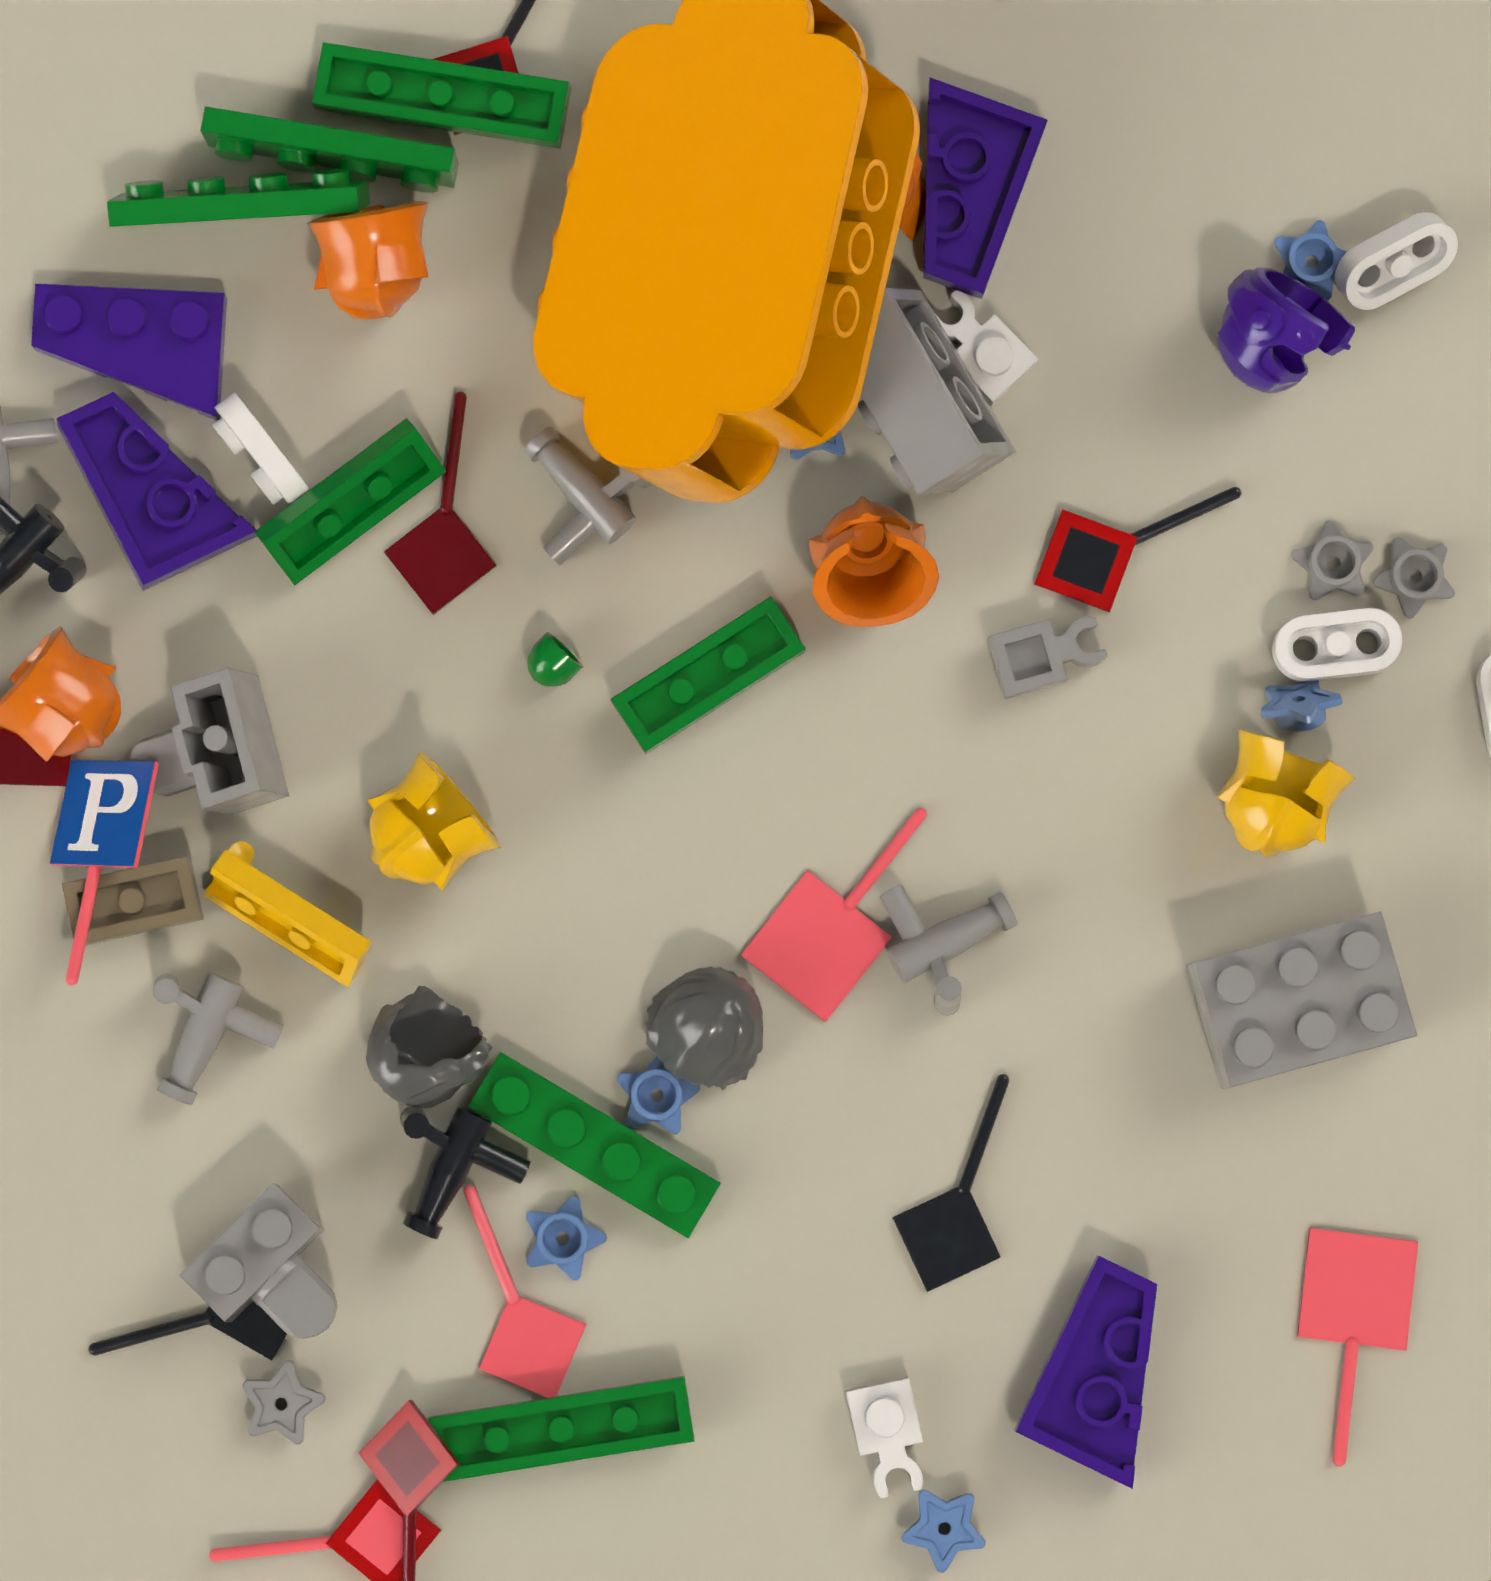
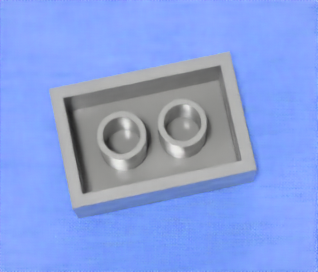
M885 288L861 392L863 400L858 402L859 411L866 424L875 434L880 435L883 433L895 454L890 457L892 468L906 488L909 490L915 488L919 495L954 492L1013 455L1016 451L922 291Z
M1382 911L1208 958L1186 966L1221 1089L1235 1087L1418 1036Z

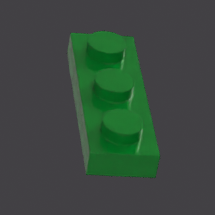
M405 418L254 533L295 586L443 475L446 470L418 430Z
M770 596L610 700L646 755L805 653L806 649Z

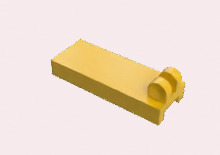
M238 841L233 843L228 850L225 849L211 868L210 874L213 875V880L205 890L204 897L349 988L361 971L372 942L251 866L254 858V849L249 843Z

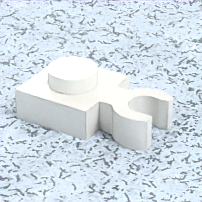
M955 290L950 296V302L960 311L961 320L954 325H947L938 316L937 318L951 342L954 341L959 346L957 349L958 354L985 400L992 406L1037 364L1038 358L996 314L981 326L974 319L975 309L970 298L964 293Z
M901 1378L845 1391L859 1455L862 1456L876 1452L879 1455L880 1462L876 1465L873 1473V1483L878 1495L881 1498L889 1497L886 1476L895 1468L905 1469L910 1474L913 1490H921L923 1486L921 1469L912 1458L907 1456L905 1446L923 1442L909 1378Z

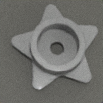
M1328 520L1324 523L1317 543L1293 550L1292 559L1310 573L1309 595L1312 600H1318L1334 589H1339L1355 596H1361L1364 594L1365 588L1360 568L1374 548L1370 542L1352 541L1343 536L1335 523ZM1334 557L1338 559V568L1332 569L1328 566L1329 558Z
M1399 537L1395 538L1392 542V565L1373 579V584L1376 588L1398 596L1403 613L1407 618H1413L1427 599H1450L1455 595L1454 589L1444 577L1443 563L1447 548L1443 544L1420 549L1414 548ZM1410 572H1419L1421 575L1420 581H1411L1409 577Z
M286 1360L271 1380H245L242 1385L243 1390L255 1406V1411L248 1428L249 1435L258 1436L277 1430L297 1445L301 1444L304 1440L305 1416L322 1405L326 1399L324 1394L306 1388L300 1383L295 1364L291 1360ZM278 1398L286 1399L287 1407L285 1410L276 1408L275 1403Z

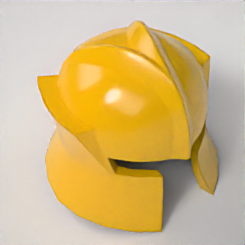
M1238 730L1239 754L1236 769L1215 798L1225 802V815L1232 824L1235 837L1240 845L1247 850H1260L1264 857H1273L1281 851L1287 852L1306 847L1314 839L1325 843L1330 809L1342 791L1356 777L1328 758L1323 764H1319L1285 751L1284 740Z
M421 750L418 752L412 768L400 784L367 800L374 809L369 820L373 844L371 858L374 864L379 865L381 872L389 878L404 879L423 885L435 883L441 890H445L452 877L467 860L481 853L502 848L493 831L445 772Z

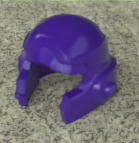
M1260 267L1255 270H1244L1229 285V303L1223 314L1221 329L1217 337V345L1226 366L1233 376L1245 385L1264 393L1285 391L1297 385L1308 374V367L1304 361L1305 354L1319 348L1325 354L1333 356L1344 349L1349 350L1351 348L1349 341L1355 333L1354 325L1326 299L1294 278L1273 269Z

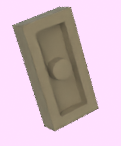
M182 856L138 866V868H129L100 875L86 946L204 920L191 857ZM86 878L62 883L73 940Z

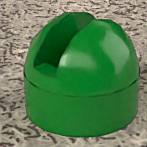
M546 632L533 645L527 660L528 671L533 680L547 687L566 684L583 668L578 658L549 632Z

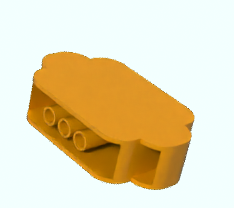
M683 0L678 8L673 24L641 26L625 34L608 50L596 71L589 102L582 113V131L574 165L569 170L567 176V195L560 224L552 239L553 254L545 287L538 298V317L533 338L535 361L540 373L552 387L584 404L583 418L587 436L594 449L603 458L682 499L708 503H725L743 497L765 479L775 463L779 448L807 449L828 441L850 420L861 396L919 143L920 123L916 107L908 94L866 61L865 48L857 31L820 0Z

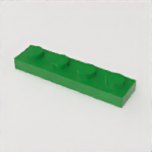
M323 42L312 105L318 110L561 149L572 87L568 81Z
M207 106L204 108L200 129L208 147L215 148L214 153L229 160L249 162L252 160L253 154L277 158V165L299 172H312L315 165L348 169L350 179L368 178V182H375L377 175L401 179V186L425 193L437 192L439 185L455 187L459 163L455 148Z
M348 169L315 171L311 173L312 182L288 183L286 173L257 174L249 176V186L225 187V177H201L187 180V189L164 191L163 181L161 180L131 182L125 184V193H121L107 201L109 227L360 212L370 204L368 178L350 179Z
M502 1052L497 1056L468 1105V1108L688 1239L721 1184L719 1181Z
M685 1376L436 1415L428 1418L429 1423L461 1463L443 1482L695 1442Z

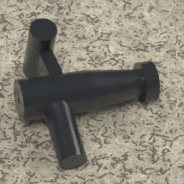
M0 497V531L6 536L0 543V595L20 579L34 563L49 573V585L56 592H66L84 578L86 565L83 560L78 557H69L64 561L47 549L64 531L62 522L50 510L40 504H35L22 517Z
M410 1106L401 1113L400 1121L406 1135L414 1139L425 1137L439 1146L430 1164L415 1213L408 1211L403 1224L410 1229L427 1237L438 1239L443 1229L438 1223L465 1182L473 1163L518 1184H521L525 1178L531 1161L484 1140L492 1124L485 1117L457 1106L446 1132H443L429 1123L425 1113L420 1108Z

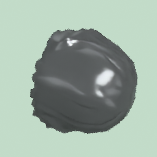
M710 966L687 972L661 989L653 997L652 1004L647 1009L648 1020L645 1022L646 1044L656 1053L658 1059L664 1063V1068L671 1072L675 1078L688 1080L695 1086L699 1087L703 1084L708 1088L716 1086L724 1090L727 1085L735 1084L739 1080H746L749 1070L754 1067L758 1054L763 1049V1010L759 998L756 995L755 989L746 979L738 977L734 971Z
M418 986L413 994L407 995L393 1005L386 1004L381 1008L369 1035L366 1064L374 1081L378 1083L383 1092L388 1094V1096L402 1104L415 1108H432L452 1098L462 1085L473 1083L481 1070L487 1067L485 1061L489 1058V1052L493 1047L486 1042L487 1039L482 1036L483 1032L477 1026H472V1021L468 1015L463 1016L459 1008L450 1005L447 1001L440 998L432 989L426 986Z

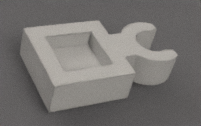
M1096 617L1079 618L1068 627L1065 634L1058 636L1054 634L1050 619L990 635L987 640L1005 700L1066 683L1068 680L1064 668L1066 663L1072 662L1084 668L1094 667L1102 663L1107 657L1106 649L1086 653L1077 644V636L1081 632L1093 630L1098 626Z

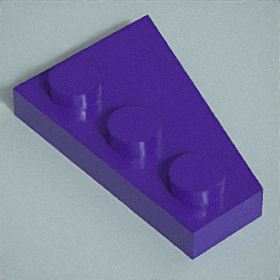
M929 77L923 278L982 299L1048 120Z
M35 284L31 346L35 351L102 377H109L141 389L146 394L164 401L169 400L197 411L198 414L216 421L220 419V415L214 407L221 402L227 297L225 293Z
M115 392L56 418L58 429L143 591L257 537L254 533L256 529L242 515L238 516L216 494V490L200 475L197 476L169 449V445Z
M1096 1255L1014 1429L1016 1433L1133 1489L1136 1467L1134 1464L1138 1430H1140L1142 1417V1397L1151 1342L1157 1292L1156 1283Z

